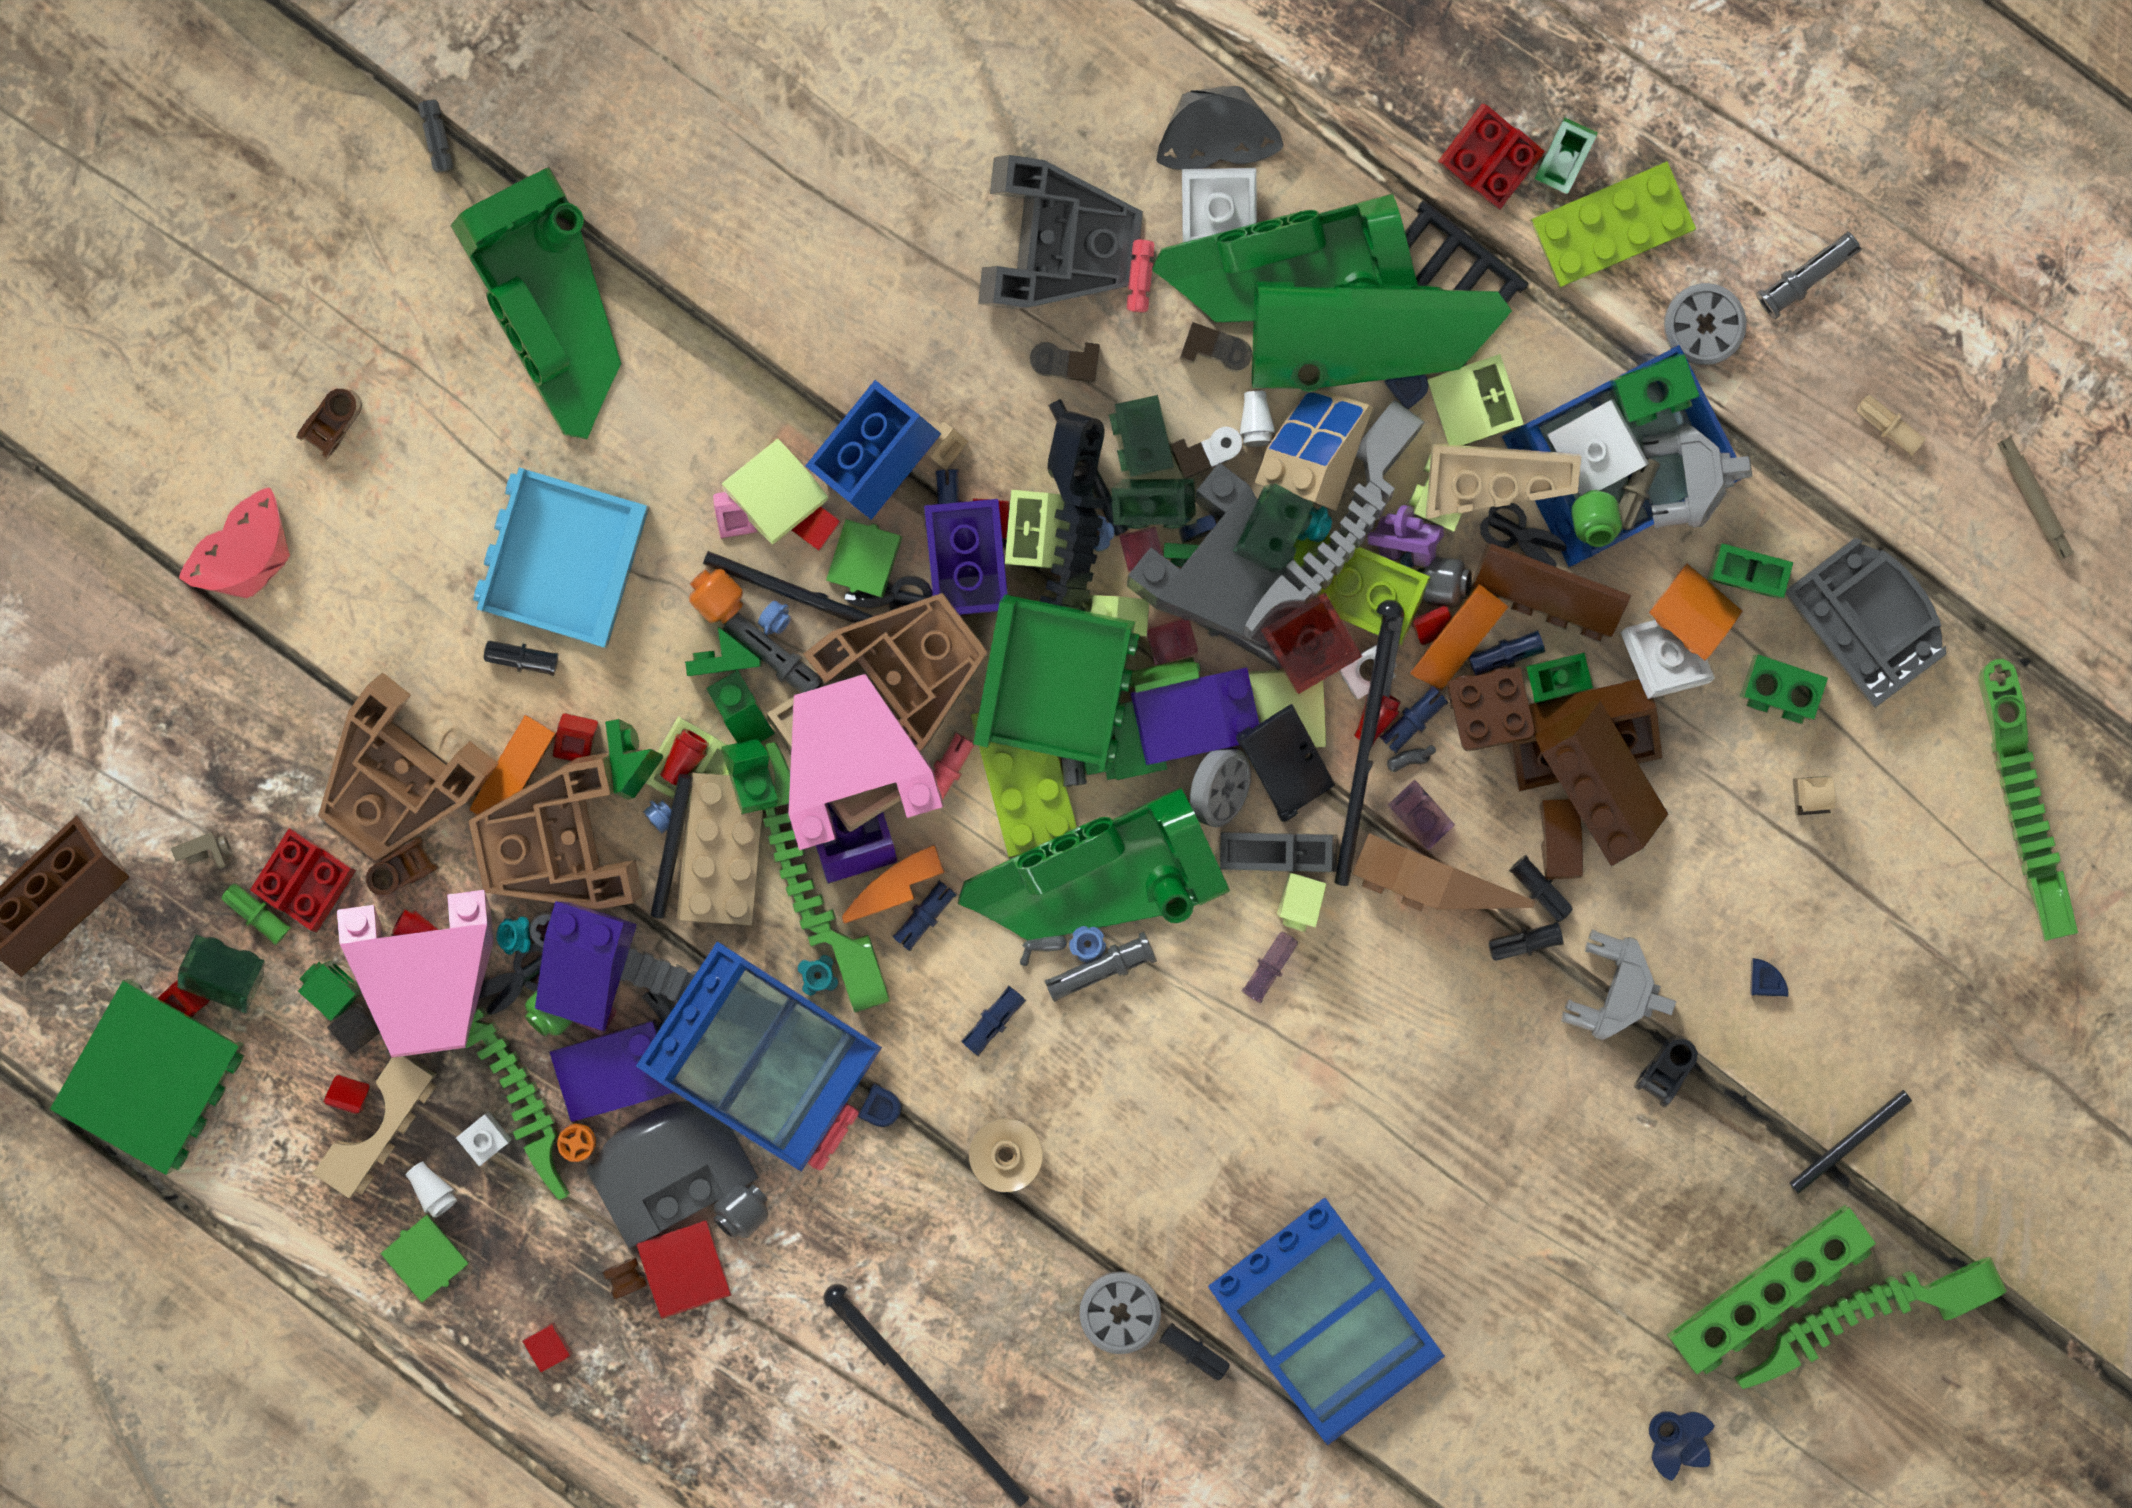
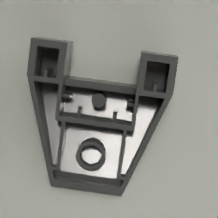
M1014 155L994 157L990 194L1024 199L1017 269L1001 266L982 267L978 304L1009 309L1029 308L1129 286L1131 260H1135V255H1132V246L1134 240L1140 239L1143 211L1045 160Z
M1218 463L1196 490L1195 503L1212 516L1214 515L1219 522L1181 569L1150 547L1129 573L1127 587L1158 610L1267 647L1297 609L1290 608L1276 612L1264 622L1250 640L1243 634L1245 625L1270 587L1281 575L1284 576L1288 571L1286 566L1292 560L1295 563L1296 561L1249 484L1221 463Z

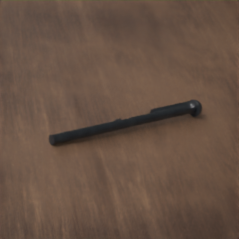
M708 551L703 564L716 570L723 569L729 575L851 623L873 617L871 614L831 600L824 593L812 592Z
M1385 600L1376 609L1377 613L1382 614V620L1334 881L1335 884L1341 886L1349 885L1368 775L1373 766V761L1368 760L1369 752L1377 731L1383 695L1389 697L1404 618V609L1395 600Z
M842 1284L829 1286L823 1295L825 1306L827 1308L830 1306L884 1366L888 1364L931 1410V1415L953 1434L1018 1507L1024 1505L1030 1497L844 1295L848 1288Z

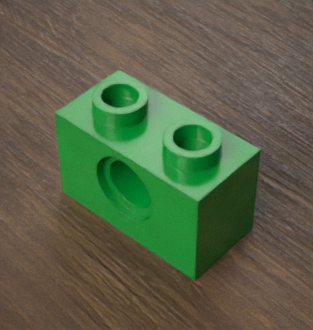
M1677 354L1610 380L1626 422L1635 421L1636 426L1657 420L1656 412L1670 408L1671 413L1693 406L1691 399L1699 397L1685 354ZM1654 381L1661 382L1665 389L1663 398L1658 402H1652L1647 396V388Z

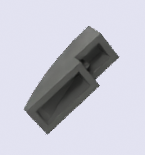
M1221 832L1220 869L1336 872L1338 835Z

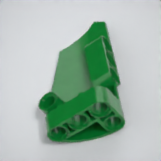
M550 167L464 210L452 222L450 227L487 289V301L492 312L562 433L566 436L587 440L611 384L621 366V361L582 237L581 228L584 224L582 211L577 206L568 202L563 189ZM557 217L568 221L570 225L569 231L563 230L557 225Z
M1393 193L1321 213L1317 210L1299 211L1161 248L1152 267L1153 272L1186 296L1215 323L1253 321L1255 281L1293 282L1295 287L1334 288L1335 285L1418 286L1403 222Z
M1255 281L1252 388L1301 389L1302 391L1311 392L1324 387L1459 370L1489 339L1512 310L1498 291L1443 290V288L1434 286L1340 284L1335 285L1334 288L1295 287L1293 282ZM1305 364H1313L1318 368L1317 376L1311 381H1303L1298 377L1300 368Z
M1180 787L1115 819L1110 817L1094 819L1062 836H1058L965 880L959 895L958 904L997 922L1028 941L1043 937L1071 934L1082 926L1100 928L1163 916L1170 923H1181L1191 916L1194 906L1198 904L1201 906L1230 892V889L1198 819ZM1179 897L1175 902L1168 903L1171 899Z

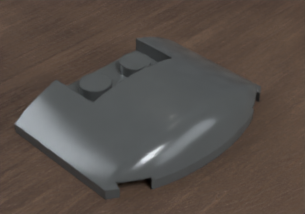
M1854 538L1786 589L1785 594L1805 623H1808L1852 680L1851 682L1870 704L1876 708L1946 655V645L1942 648L1941 623L1928 595L1913 575L1885 551L1881 550L1880 552L1877 549L1862 545L1863 540Z
M708 1099L714 1105H718L717 1100ZM688 1100L659 1107L628 1123L605 1143L593 1165L590 1163L587 1169L588 1175L628 1248L647 1240L718 1201L734 1185L741 1184L746 1186L759 1178L733 1129L693 1103L688 1102Z

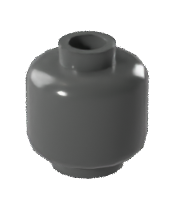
M1435 557L1429 566L1418 568V572L1431 577L1423 596L1426 603L1456 607L1463 599H1468L1471 591L1472 573L1471 570L1466 569L1462 560Z
M736 1184L714 1205L716 1214L714 1221L732 1239H735L737 1236L749 1238L768 1218V1210L764 1205L768 1199L753 1184L749 1188Z

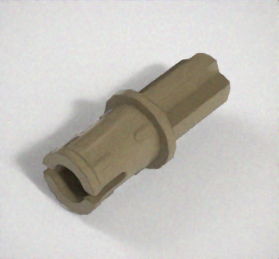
M1650 458L1648 460L1649 464L1633 472L1628 485H1623L1622 490L1625 491L1619 504L1622 529L1632 530L1634 528L1644 501L1650 499L1648 492L1661 464Z

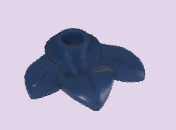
M1663 1411L1651 1419L1648 1431L1651 1440L1655 1443L1651 1458L1654 1466L1664 1478L1673 1481L1680 1470L1681 1463L1691 1467H1708L1710 1465V1452L1703 1437L1707 1436L1714 1429L1715 1425L1708 1417L1693 1411L1680 1416L1671 1411ZM1664 1423H1671L1673 1425V1432L1668 1436L1660 1433V1428Z

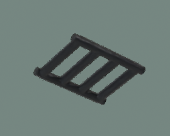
M1424 200L1419 204L1417 209L1419 214L1405 230L1409 249L1430 223L1445 234L1447 238L1416 276L1418 286H1428L1459 246L1473 256L1476 261L1453 290L1471 291L1487 269L1505 282L1498 292L1507 304L1517 291L1521 293L1529 286V283L1521 275Z

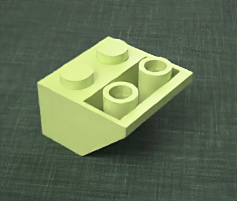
M1501 354L1427 380L1448 445L1464 446L1524 425Z
M1011 490L1005 565L1052 569L1053 563L1063 565L1064 558L1054 555L1056 546L1067 547L1066 540L1055 537L1057 528L1069 530L1070 527L1069 522L1054 518L1056 509L1063 510L1065 502L1061 494Z

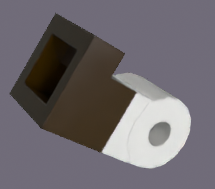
M1222 427L1217 429L1209 439L1191 447L1187 446L1185 439H1181L1170 444L1169 448L1184 480L1217 466L1218 463L1226 462L1235 457L1242 448V438L1235 429Z

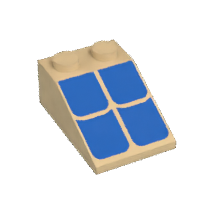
M1319 389L1311 392L1306 391L1267 447L1255 483L1276 493L1337 511L1373 406Z

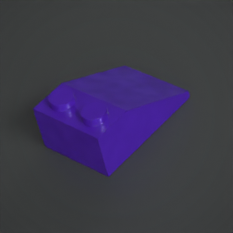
M998 499L924 506L933 596L943 593L960 615L998 612L999 602L1004 594L1008 595Z
M1247 667L1146 691L1130 693L1146 765L1239 745L1236 740L1238 733L1247 727L1252 729L1259 725Z
M827 803L837 839L816 845L827 884L898 862L883 812L849 832L830 804Z
M555 901L544 938L535 1009L605 1031L637 924L570 902Z
M656 1019L549 1052L571 1122L674 1093V1091L636 1067L659 1031Z

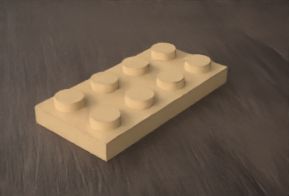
M690 772L693 781L687 805L677 919L752 926L763 810L741 815L729 775Z

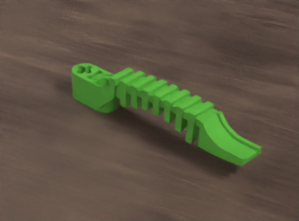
M1995 659L1980 670L1978 676L1979 687L1992 734V751L1997 754L1995 765L2001 775L1999 782L2001 788H2004L2005 796L2003 798L2005 806L2009 808L2008 818L2009 822L2013 824L2014 841L2017 840L2018 844L2016 849L2018 858L2022 859V873L2026 875V885L2032 896L2045 942L2064 936L2075 935L2078 933L2064 873L2063 871L2057 872L2056 870L2061 860L2059 852L2052 854L2051 851L2055 846L2053 837L2048 838L2047 836L2050 826L2048 820H2043L2042 815L2046 811L2044 804H2039L2038 798L2041 796L2040 787H2035L2034 780L2038 777L2036 769L2031 770L2030 762L2034 761L2032 751L2029 752L2027 745L2029 740L2026 707L2014 665L2009 661ZM1995 668L1998 674L2004 673L2006 677L2005 680L2000 682V686L1997 681H1991L1989 678L1995 672ZM2000 704H2008L2013 707L2015 711L2013 722L2007 723L2000 719L1998 715Z
M777 743L765 744L775 774L774 788L778 798L777 806L789 804L790 770ZM776 807L765 809L767 818L763 819L765 828L770 827L772 835L768 836L770 845L775 844L777 852L773 853L775 862L780 861L783 868L779 870L781 879L786 878L789 884L786 887L788 896L793 895L796 901L793 903L795 913L800 912L803 918L800 920L802 930L807 928L817 933L808 937L810 946L823 942L832 945L855 1013L890 1002L869 935L853 940L832 929L830 920L836 918L833 909L816 914L814 907L824 903L822 894L808 899L805 898L803 892L815 888L813 879L799 882L797 875L808 872L807 864L802 863L793 866L790 859L804 855V849L799 850L798 847L787 849L785 841L796 839L793 830L785 832L781 830L780 824L791 822L789 813L777 815Z
M482 1007L475 1011L466 1049L483 1040L487 1047L477 1052L479 1058L483 1060L496 1053L500 1060L489 1065L493 1074L506 1067L510 1074L499 1080L502 1087L505 1088L513 1083H516L519 1087L518 1090L506 1096L510 1104L523 1098L528 1103V1105L511 1113L514 1121L516 1122L534 1113L537 1120L513 1131L516 1140L540 1129L543 1130L544 1137L527 1144L523 1148L544 1183L556 1198L561 1200L567 1197L570 1192L559 1176L553 1162V1145L558 1135L553 1124L556 1119L553 1113H547L545 1107L548 1104L545 1098H539L536 1091L539 1088L536 1082L530 1083L528 1080L529 1072L526 1066L521 1068L517 1061L520 1058L516 1051L511 1053L506 1047L509 1045L506 1037L500 1038L496 1032L499 1028L495 1021L491 1024L479 1021L487 1015Z
M1991 1257L1977 1260L1925 1286L1920 1285L1916 1275L1911 1271L1901 1274L1906 1284L1890 1276L1884 1279L1885 1284L1879 1286L1877 1283H1873L1867 1286L1868 1290L1865 1292L1857 1289L1850 1293L1852 1296L1845 1299L1843 1296H1840L1834 1300L1835 1304L1832 1306H1828L1825 1303L1818 1307L1819 1312L1812 1314L1810 1311L1802 1315L1803 1320L1798 1323L1795 1320L1790 1321L1786 1324L1788 1328L1777 1334L1775 1346L1769 1357L1760 1365L1734 1378L1738 1385L1745 1389L1777 1378L1801 1366L1800 1361L1789 1344L1794 1340L1805 1357L1812 1363L1819 1357L1805 1334L1811 1332L1817 1343L1824 1348L1831 1343L1821 1328L1822 1325L1827 1324L1830 1331L1838 1336L1844 1331L1837 1318L1842 1316L1845 1322H1848L1852 1327L1859 1323L1853 1312L1859 1309L1861 1315L1868 1320L1875 1316L1869 1305L1875 1302L1879 1312L1886 1316L1893 1312L1888 1303L1889 1300L1893 1299L1897 1309L1905 1314L1912 1310L1909 1303L1917 1299L1937 1306L1943 1320L1946 1321L1998 1298L2007 1291Z

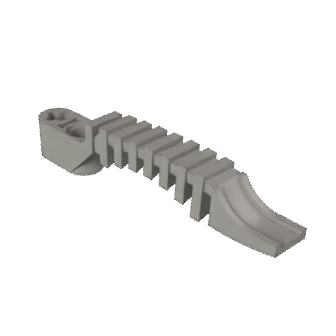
M1394 400L1360 442L1356 457L1364 462L1367 486L1363 487L1361 484H1358L1354 488L1355 494L1350 499L1352 503L1348 506L1349 512L1340 522L1341 528L1338 532L1335 530L1330 536L1331 542L1328 545L1323 542L1317 548L1319 554L1316 557L1308 552L1303 558L1304 564L1301 567L1293 560L1286 566L1288 571L1284 576L1281 575L1270 587L1248 619L1243 634L1249 640L1264 622L1276 612L1290 608L1302 609L1309 601L1314 603L1320 596L1321 589L1325 590L1331 584L1333 575L1337 576L1342 571L1344 562L1347 563L1353 557L1355 548H1359L1364 541L1365 535H1368L1373 529L1375 520H1378L1383 514L1385 506L1391 500L1395 490L1393 486L1383 479V476L1414 440L1425 423L1398 401Z

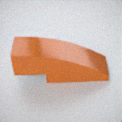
M935 844L909 855L873 880L843 914L844 924L915 899L911 884L945 872Z

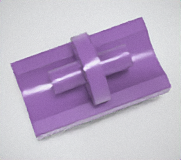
M1402 505L1398 509L1397 514L1388 513L1380 518L1377 528L1367 535L1368 545L1378 546L1379 555L1392 561L1399 559L1404 551L1411 552L1414 565L1427 567L1436 557V546L1444 536L1443 526L1423 523V519L1414 518L1413 508Z

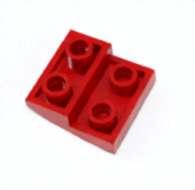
M1482 103L1437 162L1470 189L1501 210L1545 151L1520 129L1513 127L1487 104Z
M289 828L250 891L277 910L285 912L309 930L317 933L356 870Z
M706 1220L637 1244L661 1319L732 1296L722 1261L718 1256L710 1226Z

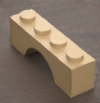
M410 1055L391 1058L376 1080V1084L381 1090L385 1101V1116L379 1130L371 1138L361 1142L337 1140L332 1144L313 1174L349 1199L356 1192L362 1195L374 1179V1176L369 1174L377 1161L383 1165L394 1150L395 1146L390 1142L398 1131L404 1134L416 1116L411 1111L417 1102L421 1101L425 1104L437 1087V1085L432 1083L437 1074Z

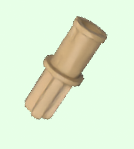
M1867 395L1856 409L1858 414L1882 432L1880 434L1881 437H1889L1907 451L1910 456L1920 448L1926 439L1900 419L1902 416L1900 413L1895 415L1872 395Z

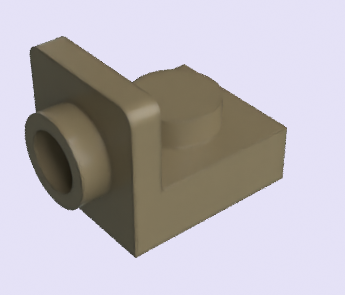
M218 831L208 833L171 848L175 861L186 859L188 865L208 858L209 856L206 851L208 849H211L219 869L230 865L228 857L233 856L226 836L220 837Z

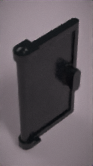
M1293 704L1286 706L1254 728L1247 727L1237 734L1236 740L1243 747L1277 810L1280 821L1290 820L1298 814V809L1335 786Z

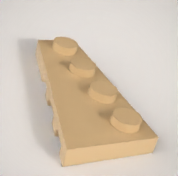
M1432 443L1425 517L1430 519L1451 513L1459 514L1480 508L1500 507L1515 502L1535 501L1578 493L1581 455Z
M794 697L767 713V720L790 751L792 749ZM895 782L828 803L848 831L851 832L901 801V797Z

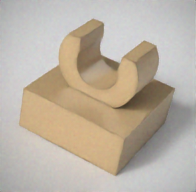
M931 421L930 424L941 435L926 452V455L943 469L947 470L969 441L945 421L941 424L937 421Z

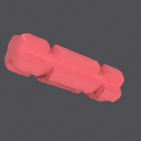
M1134 240L1132 246V255H1135V260H1131L1128 290H1132V293L1127 296L1126 306L1127 310L1132 312H1147L1149 306V297H1146V292H1150L1153 262H1149L1150 257L1154 256L1155 246L1154 242L1149 240Z
M848 1103L845 1104L808 1161L810 1166L820 1171L824 1169L830 1159L828 1157L829 1154L835 1152L849 1130L847 1128L848 1125H852L857 1118L859 1111Z

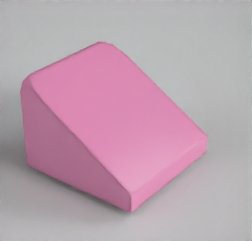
M725 492L713 495L714 509L721 539L757 532V529L749 522L747 514Z

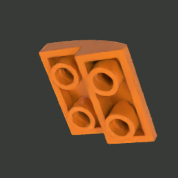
M1688 563L1677 573L1669 587L1662 593L1649 611L1662 628L1671 631L1691 653L1699 655L1704 661L1713 653L1743 612Z

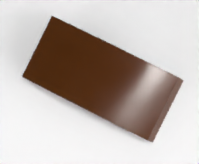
M1570 799L1542 800L1540 812L1544 840L1541 844L1545 879L1582 878L1583 846L1581 817Z

